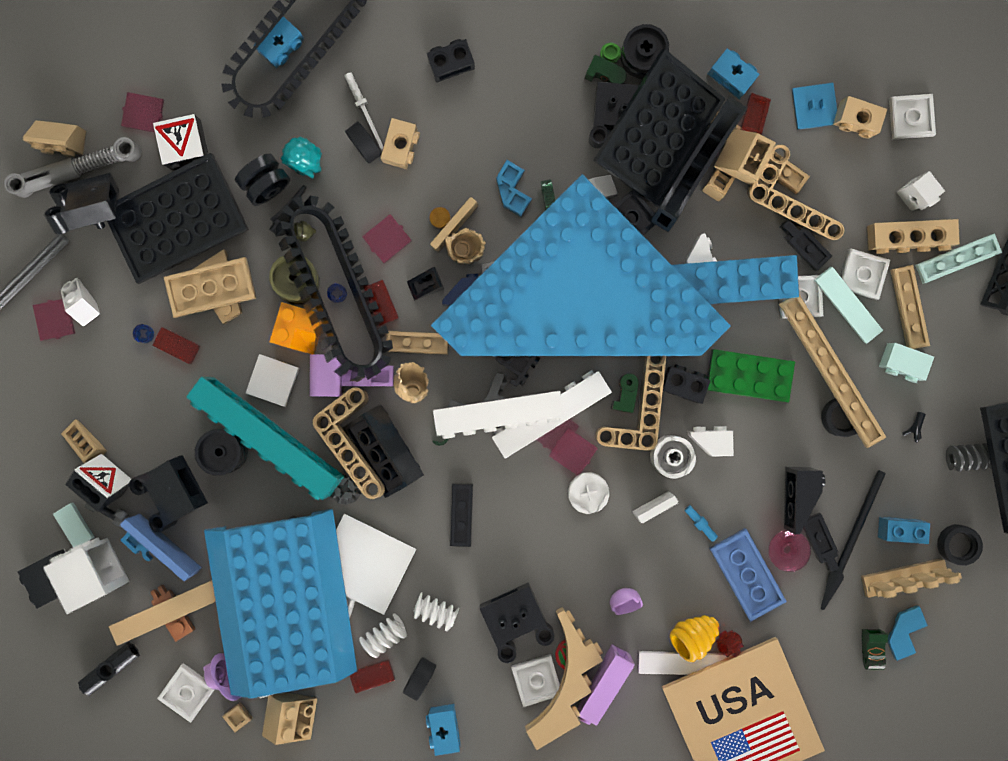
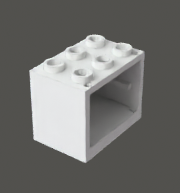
M98 537L69 549L68 552L51 558V564L43 567L67 614L130 582L108 538L100 540Z

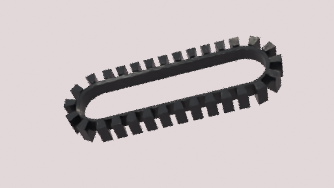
M278 0L272 8L281 13L277 18L269 10L264 19L272 23L270 28L261 20L255 28L264 34L261 39L252 31L247 39L256 44L253 49L244 41L239 50L246 53L247 56L243 60L236 51L230 60L239 64L236 70H233L228 65H225L222 74L232 76V84L221 83L222 92L233 90L236 96L228 104L235 109L240 102L247 106L243 115L253 118V108H261L262 118L271 116L267 105L271 103L280 110L285 102L276 97L282 93L286 100H288L294 92L285 88V86L290 83L296 90L302 84L301 81L294 78V75L298 73L303 80L306 79L311 72L302 67L303 64L306 62L311 70L314 69L319 62L310 57L314 52L319 60L322 59L327 51L319 47L320 43L322 42L327 50L330 49L335 41L327 37L329 32L335 39H338L344 31L335 25L339 22L342 28L346 29L352 21L343 15L347 12L353 20L360 10L353 7L352 4L356 2L363 7L367 0H351L271 99L263 104H251L242 99L238 94L235 85L236 75L296 1L285 0L289 3L285 7Z
M310 195L303 204L302 198L299 196L294 198L288 206L286 205L277 217L280 222L275 227L276 236L286 235L279 242L281 251L292 248L286 252L284 258L287 264L296 260L289 267L292 276L299 272L302 273L294 279L296 288L307 285V287H304L299 292L302 301L310 296L312 298L304 304L307 313L314 309L317 310V312H314L309 317L311 325L322 322V324L314 329L316 337L327 334V337L319 342L322 350L329 346L332 347V350L324 354L326 362L328 363L335 358L341 365L333 372L340 377L346 374L348 370H351L350 381L359 382L365 378V375L367 380L381 373V369L386 367L391 360V357L382 354L393 348L392 340L381 341V338L389 333L386 325L379 329L376 328L377 325L384 321L381 313L374 317L371 316V314L379 309L377 302L374 301L368 305L366 304V302L374 297L371 288L363 293L361 292L369 283L366 276L358 281L356 279L364 273L361 264L353 269L351 267L359 261L356 252L347 256L354 249L351 240L342 244L349 237L346 228L338 231L344 225L342 217L340 216L333 220L328 214L335 207L329 202L322 209L316 207L319 197ZM300 214H310L317 217L327 230L374 345V357L369 364L359 365L353 363L345 356L293 229L294 218Z

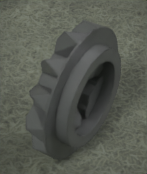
M343 471L341 473L345 477L339 485H344L349 480L348 488L352 491H346L342 495V489L339 488L340 486H337L331 498L338 502V504L347 505L355 502L359 498L361 491L349 474Z

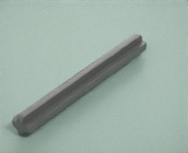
M58 234L0 291V309L69 243L65 235Z

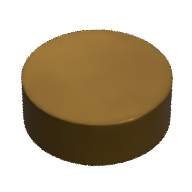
M443 207L434 208L429 217L431 224L438 229H443L451 220L448 210Z

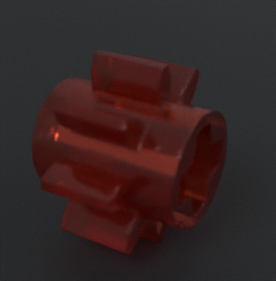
M731 630L728 633L723 631L719 634L720 638L716 642L721 654L726 655V657L732 654L735 657L741 653L740 649L743 647L742 638L738 633Z

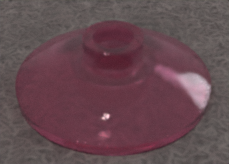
M788 530L779 532L773 537L769 545V557L772 563L778 569L786 572H794L803 568L811 555L810 544L801 533L796 535ZM790 546L791 548L789 553H785L784 551L785 547Z

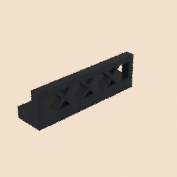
M1007 239L981 305L997 309L1001 314L1008 316V282L999 285L997 282L1000 275L1008 272V266L1005 263L1008 257ZM1000 291L1002 297L999 304L988 302L992 294Z

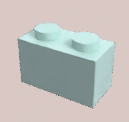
M887 343L879 367L886 369L885 373L894 376L901 374L905 376V380L917 383L918 380L927 379L934 356L897 343Z

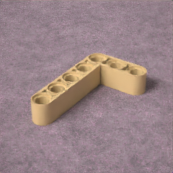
M775 145L757 181L748 188L747 194L749 199L828 239L837 240L841 238L844 234V226L840 222L773 189L790 157L788 147L785 145ZM778 148H781L784 152L781 160L774 158V151ZM770 167L774 174L771 179L766 180L763 172L766 168ZM756 187H761L763 195L756 199L753 196V190ZM776 196L781 197V205L774 208L772 206V199ZM798 205L800 214L792 217L790 214L791 208ZM813 215H817L819 218L815 226L809 224V219ZM835 224L837 232L834 235H829L828 228Z
M650 356L644 357L637 430L600 427L595 433V439L599 444L608 447L646 451L655 448L658 442L666 356H660V361L657 364L651 362ZM651 373H655L658 376V381L654 385L648 381V376ZM650 393L656 397L653 405H649L646 402V397ZM651 414L654 421L651 425L647 426L644 423V417ZM603 431L610 432L611 437L607 442H602L600 439V434ZM624 433H629L631 436V441L628 444L621 442V436ZM645 435H649L652 440L648 446H643L642 438Z
M354 387L319 412L313 419V426L366 498L375 499L384 494L385 487L340 426L341 423L364 407L369 400L365 390ZM360 392L362 399L360 402L355 403L353 396L355 393ZM343 404L345 412L339 416L337 414V407ZM324 417L328 419V426L326 428H322L320 425ZM338 433L341 441L335 445L332 438ZM351 450L353 459L348 462L345 459V453ZM359 467H363L366 471L363 478H359L357 475ZM373 483L378 487L376 495H372L369 492V487Z

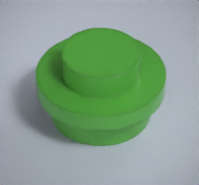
M607 43L601 48L600 57L612 63H616L620 59L621 49L617 44Z

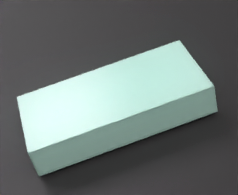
M73 502L53 513L73 547L95 538Z

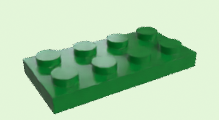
M712 349L707 378L711 380L708 391L789 403L795 361Z

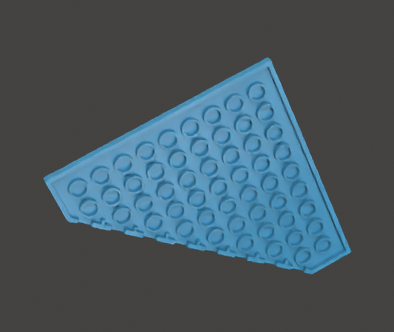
M583 174L431 325L461 356H702L731 327Z

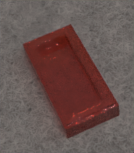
M751 93L740 130L762 135L771 99Z
M384 280L364 288L365 291L371 288L374 297L369 302L376 301L379 307L374 314L381 313L384 319L379 326L399 319Z
M161 327L152 345L188 364H192L200 348V345L164 327Z
M389 659L358 669L357 672L349 675L355 694L395 681Z

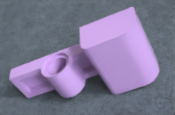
M310 354L309 396L340 397L342 395V386H393L394 366L384 367L381 369V373L367 380L365 375L364 379L354 382L350 381L351 370H348L341 377L333 372L341 365L336 358L327 363L324 354Z

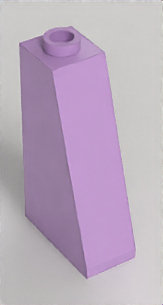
M611 644L591 682L592 685L589 686L592 693L582 698L577 708L581 715L579 719L588 725L591 723L596 726L598 725L635 666L630 653Z

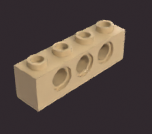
M958 219L873 223L867 226L868 251L876 250V254L889 253V250H897V253L910 252V249H917V252L931 251V248H938V251L952 250V246L960 244ZM911 232L916 236L915 242L910 238ZM932 232L936 234V241L931 238ZM890 233L895 236L894 243L889 239Z

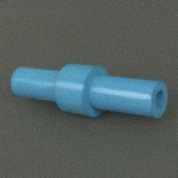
M691 505L684 510L694 521L696 528L699 531L702 530L712 542L718 538L716 533L708 526L709 522L703 516L701 517Z

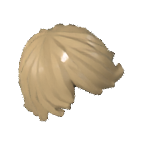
M464 228L458 233H453L452 236L445 238L448 256L453 261H457L458 264H473L483 256L486 242L483 241L481 234L469 230V228Z
M414 362L400 364V368H398L397 374L394 376L393 384L395 393L407 402L417 403L427 396L429 380L427 374L423 372L424 367H420Z

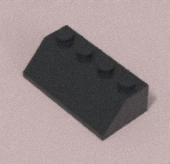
M381 404L363 413L343 427L350 440L382 481L385 487L383 494L385 498L424 476L419 464L412 456L408 446L403 441L399 431L395 428L388 413Z

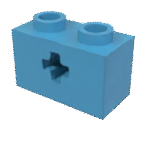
M283 16L256 50L277 69L279 65L282 66L287 62L288 56L293 50L296 51L301 47L304 37Z
M727 48L710 69L708 75L740 100L760 74L752 64L741 60L737 52L730 51ZM734 70L737 71L736 75L732 74Z
M879 517L878 538L891 542L929 544L930 523L917 519Z
M455 704L431 707L429 715H426L427 728H431L432 736H429L430 749H434L435 756L460 752L461 743Z

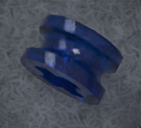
M332 284L327 290V296L331 301L340 303L346 299L347 290L340 284ZM335 288L342 292V296H339V299L332 295V291H335Z
M140 324L133 329V337L137 342L149 343L154 338V331L150 326ZM141 329H142V330H146V329H147V332L145 333V334L147 335L146 338H144V337H141V338H140V336H141L140 330H141Z

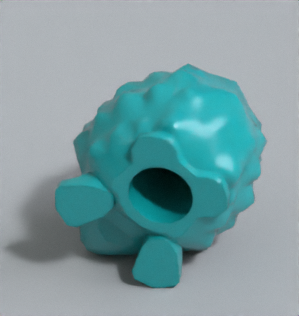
M292 138L285 144L282 149V164L295 170L297 174L301 176L306 175L312 179L314 178V173L322 171L320 166L321 149L307 138Z

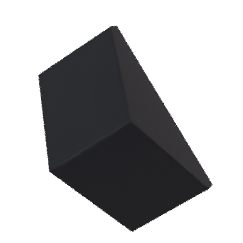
M435 267L407 281L414 301L444 289Z

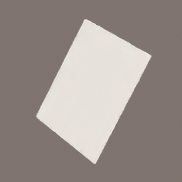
M344 514L336 529L346 596L384 615L416 549Z

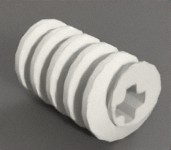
M421 592L413 611L414 619L422 615V622H425L427 618H430V625L437 621V628L440 629L445 624V631L447 632L453 626L459 608L453 612V605L451 604L446 609V602L444 601L438 606V599L435 598L430 602L429 595L423 600Z
M395 613L393 614L394 621L390 618L386 619L387 626L382 622L379 624L380 631L374 627L372 628L374 635L367 632V640L363 637L359 638L362 647L374 658L379 657L380 653L386 652L387 648L393 647V643L397 644L400 642V638L404 639L407 636L403 622Z

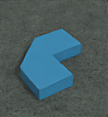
M506 160L496 177L503 207L522 217L532 200L529 196L515 189L525 170Z
M918 605L899 612L896 616L892 632L888 635L889 647L894 659L897 661L916 653L909 633L928 626Z

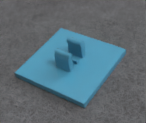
M834 83L792 88L797 130L833 125L837 113Z

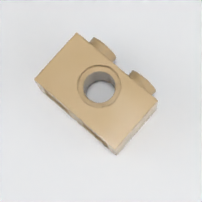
M847 96L839 103L833 125L839 126V129L842 131H853L859 133L860 137L871 138L881 132L887 109ZM857 115L861 117L862 123L857 120Z
M394 118L391 119L381 155L383 163L407 169L408 164H412L414 152H412L413 145L418 143L420 132H417L416 124ZM400 140L407 142L406 146L402 149L396 147L397 142Z

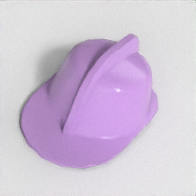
M218 653L213 657L211 663L203 667L205 682L211 689L219 690L226 699L237 701L241 697L231 695L224 653Z

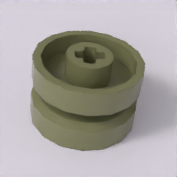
M281 256L273 263L269 272V281L272 289L285 302L290 304L308 302L312 299L311 296L302 301L299 292L304 287H307V285L296 288L294 281H292L293 278L302 273L299 272L292 276L289 271V267L296 260L287 264L284 256ZM305 257L315 284L319 289L320 278L313 264Z

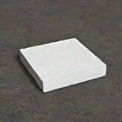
M933 94L889 98L892 140L933 137L936 135Z
M850 248L847 252L841 278L854 294L879 300L890 260Z
M819 275L798 276L799 295L813 317H823L822 290L814 281ZM788 298L779 299V303L785 301ZM780 307V319H787Z
M259 354L246 394L286 407L300 368Z
M667 491L632 512L639 522L643 524L678 504V500L675 495Z
M551 654L511 666L523 707L553 699L560 683Z
M183 663L157 699L191 723L215 689L208 687L204 677Z

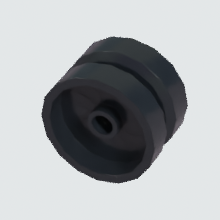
M642 24L634 27L628 32L621 48L620 61L623 69L635 78L644 79L661 49L669 51L667 35L660 28L652 24Z
M271 153L255 158L245 165L235 177V182L241 190L247 191L246 197L254 206L264 204L273 199L290 183V177L283 169H278L279 163Z
M224 428L215 429L203 434L197 441L195 459L198 466L204 472L214 476L225 475L238 470L245 463L248 456V448L240 442L242 439L237 435H230Z

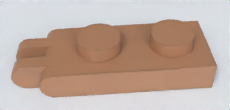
M164 585L158 587L159 592L156 589L151 591V595L154 598L151 601L153 606L175 597L172 590L167 591ZM187 615L165 624L175 642L195 630Z

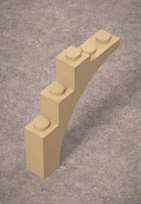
M563 607L556 610V614L562 625L566 641L564 675L559 689L550 704L538 717L525 726L526 732L536 750L580 725L578 717L581 715L576 705H571L592 693L589 688L592 683L587 674L582 675V673L603 661L600 656L603 652L598 643L593 644L591 639L584 643L582 642L585 640L580 628L577 630L574 628L572 623L575 619L569 610L565 612Z

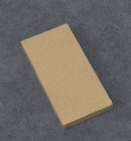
M246 257L164 277L173 318L256 299Z

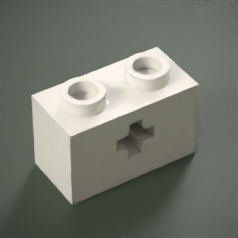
M928 171L912 179L898 190L897 194L908 208L914 211L916 209L923 210L928 206L931 207L940 200L939 196L945 190L931 172Z

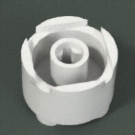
M667 435L658 439L657 445L650 452V461L657 472L665 477L675 479L683 477L692 471L696 462V455L689 441L675 435ZM674 453V455L677 456L676 460H671L669 454Z

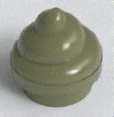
M306 221L295 222L294 232L297 239L301 242H306L316 233V230Z

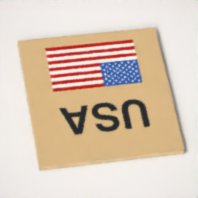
M776 637L661 686L693 761H803L825 751Z

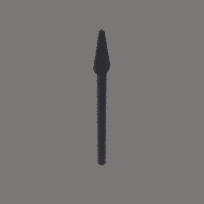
M880 470L875 475L837 563L839 569L829 573L821 610L826 608L844 580L843 571L886 474Z

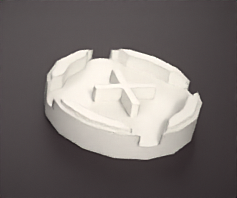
M592 472L581 473L570 482L568 498L577 511L591 514L602 510L607 504L609 488L606 481L600 475Z

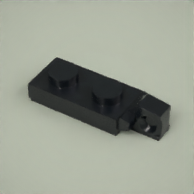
M790 220L785 221L780 226L785 234H787L784 237L787 243L815 271H818L832 257L827 249L805 227L799 224L795 226Z
M817 513L810 516L803 529L816 558L821 564L825 563L828 571L833 572L839 569L835 557H838L837 547L822 514Z

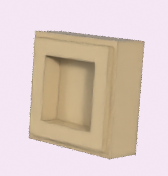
M241 702L222 716L234 732H237L253 718Z

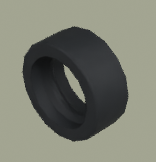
M357 121L345 130V133L367 163L370 164L382 155L380 149L360 122Z
M836 398L830 400L822 410L821 421L823 427L835 436L850 437L857 434L853 426L847 429H838L833 425L831 415L833 410L840 406Z
M954 524L946 527L940 533L937 547L945 560L956 565L967 566L979 559L983 551V542L981 536L974 529ZM957 533L968 535L971 541L968 553L962 557L952 555L949 549L950 540Z
M422 657L411 674L403 693L417 701L429 683L436 669V664Z

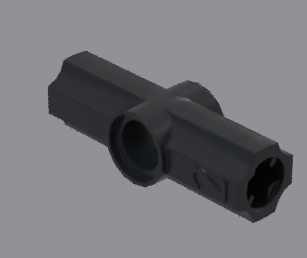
M127 642L78 682L80 691L88 696L92 695L140 656L138 648L134 644ZM106 665L111 667L112 673L107 671Z

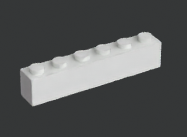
M591 370L581 376L583 381L578 384L573 381L564 387L566 391L561 394L564 416L559 417L560 421L547 423V419L538 420L539 424L526 426V422L518 423L517 428L505 429V426H501L497 431H493L495 435L492 436V439L504 458L506 459L612 393L600 372L594 373Z
M560 391L433 410L437 436L442 435V439L453 438L455 433L463 432V436L476 434L475 430L484 429V432L497 431L496 427L505 426V429L517 428L518 423L526 422V426L539 424L538 420L547 419V423L560 421L559 417L564 416Z

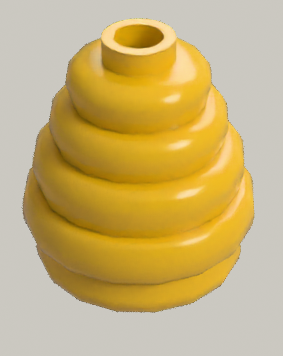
M707 615L680 621L670 632L671 643L684 660L688 662L701 660L712 648L715 638L719 635V623L714 617H708Z

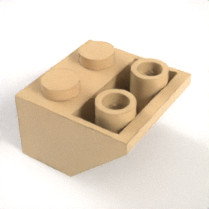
M36 120L23 136V141L31 144V148L39 149L45 154L54 155V152H61L63 156L75 157V154L83 155L86 130L78 125Z
M734 129L728 137L714 167L752 185L757 181L776 142L755 132Z
M279 693L268 696L262 736L275 745L311 739L317 698L292 693Z

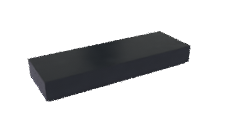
M452 483L450 546L471 547L473 484Z

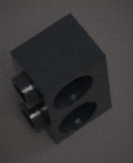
M461 39L454 40L445 47H434L427 53L436 83L475 69V63L466 39L462 41ZM459 52L466 55L463 59L455 58V55ZM439 59H443L446 61V63L443 66H437L435 64L436 61Z
M677 364L674 367H668L664 377L663 391L698 404H703L711 381L705 378L706 374L694 371L693 374L686 372V367ZM674 374H678L681 378V382L677 386L671 382ZM694 381L700 384V390L696 393L691 390V384Z

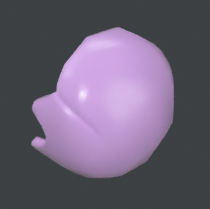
M631 588L617 590L612 594L609 601L611 609L616 615L630 613L643 606L639 593Z

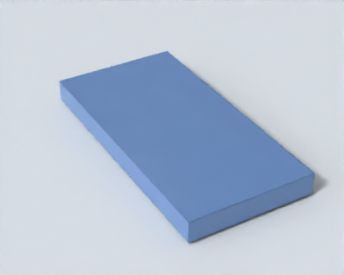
M141 514L129 517L120 524L124 530L183 581H186L201 570L202 567L162 532H154L150 528L149 521Z
M746 528L709 548L750 622L787 602Z

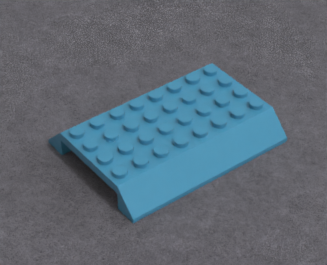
M333 509L312 512L311 516L227 529L224 526L204 530L231 695L250 699L336 683L357 672Z

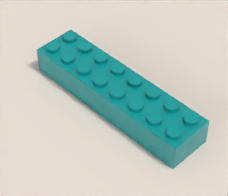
M201 376L186 396L194 408L200 411L201 409L208 413L207 417L215 423L220 422L224 425V430L232 436L237 435L242 439L240 442L249 449L253 447L257 450V455L267 462L269 460L275 464L274 468L277 471L290 475L292 477L291 481L299 487H306L309 490L308 493L313 498L323 500L330 497L345 477L341 472L215 377Z

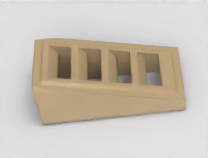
M717 168L702 191L716 201H720L726 195L735 177L725 173L730 176L728 178ZM716 178L725 183V185L717 181Z
M75 419L61 433L83 463L107 452L104 446L79 420ZM78 430L79 432L74 437H72V435Z

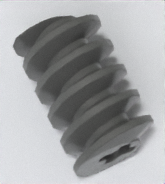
M987 443L982 445H958L957 447L949 446L946 450V462L949 470H953L954 466L958 472H961L963 468L965 471H970L971 467L973 470H978L979 467L982 470H986L988 467L992 469Z

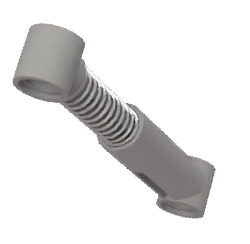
M121 137L116 140L112 147L110 146L106 150L103 149V151H96V154L94 152L92 154L89 153V156L85 155V157H78V159L69 157L21 174L12 173L5 178L4 187L9 193L26 198L31 196L33 192L81 177L82 173L113 164V162H135L141 157L142 150L133 140ZM131 146L130 152L125 154L126 147ZM21 182V188L17 189L18 183Z

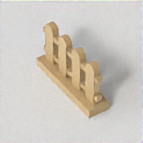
M940 558L863 575L861 578L866 597L883 596L891 598L897 596L898 592L914 593L918 591L917 588L921 587L936 588L939 586V583H958L962 576L959 572L954 573L950 568L947 569L945 559Z

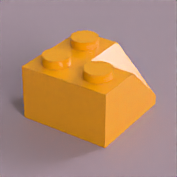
M281 302L270 343L315 354L320 337H316L314 329L322 324V322L320 321L312 326L309 317L314 311L307 313L304 308Z

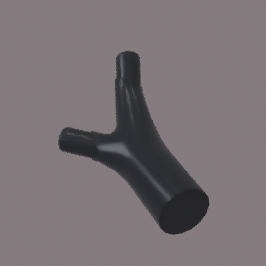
M917 412L913 425L908 430L902 432L903 436L914 433V441L916 443L919 442V439H922L921 428L926 414Z

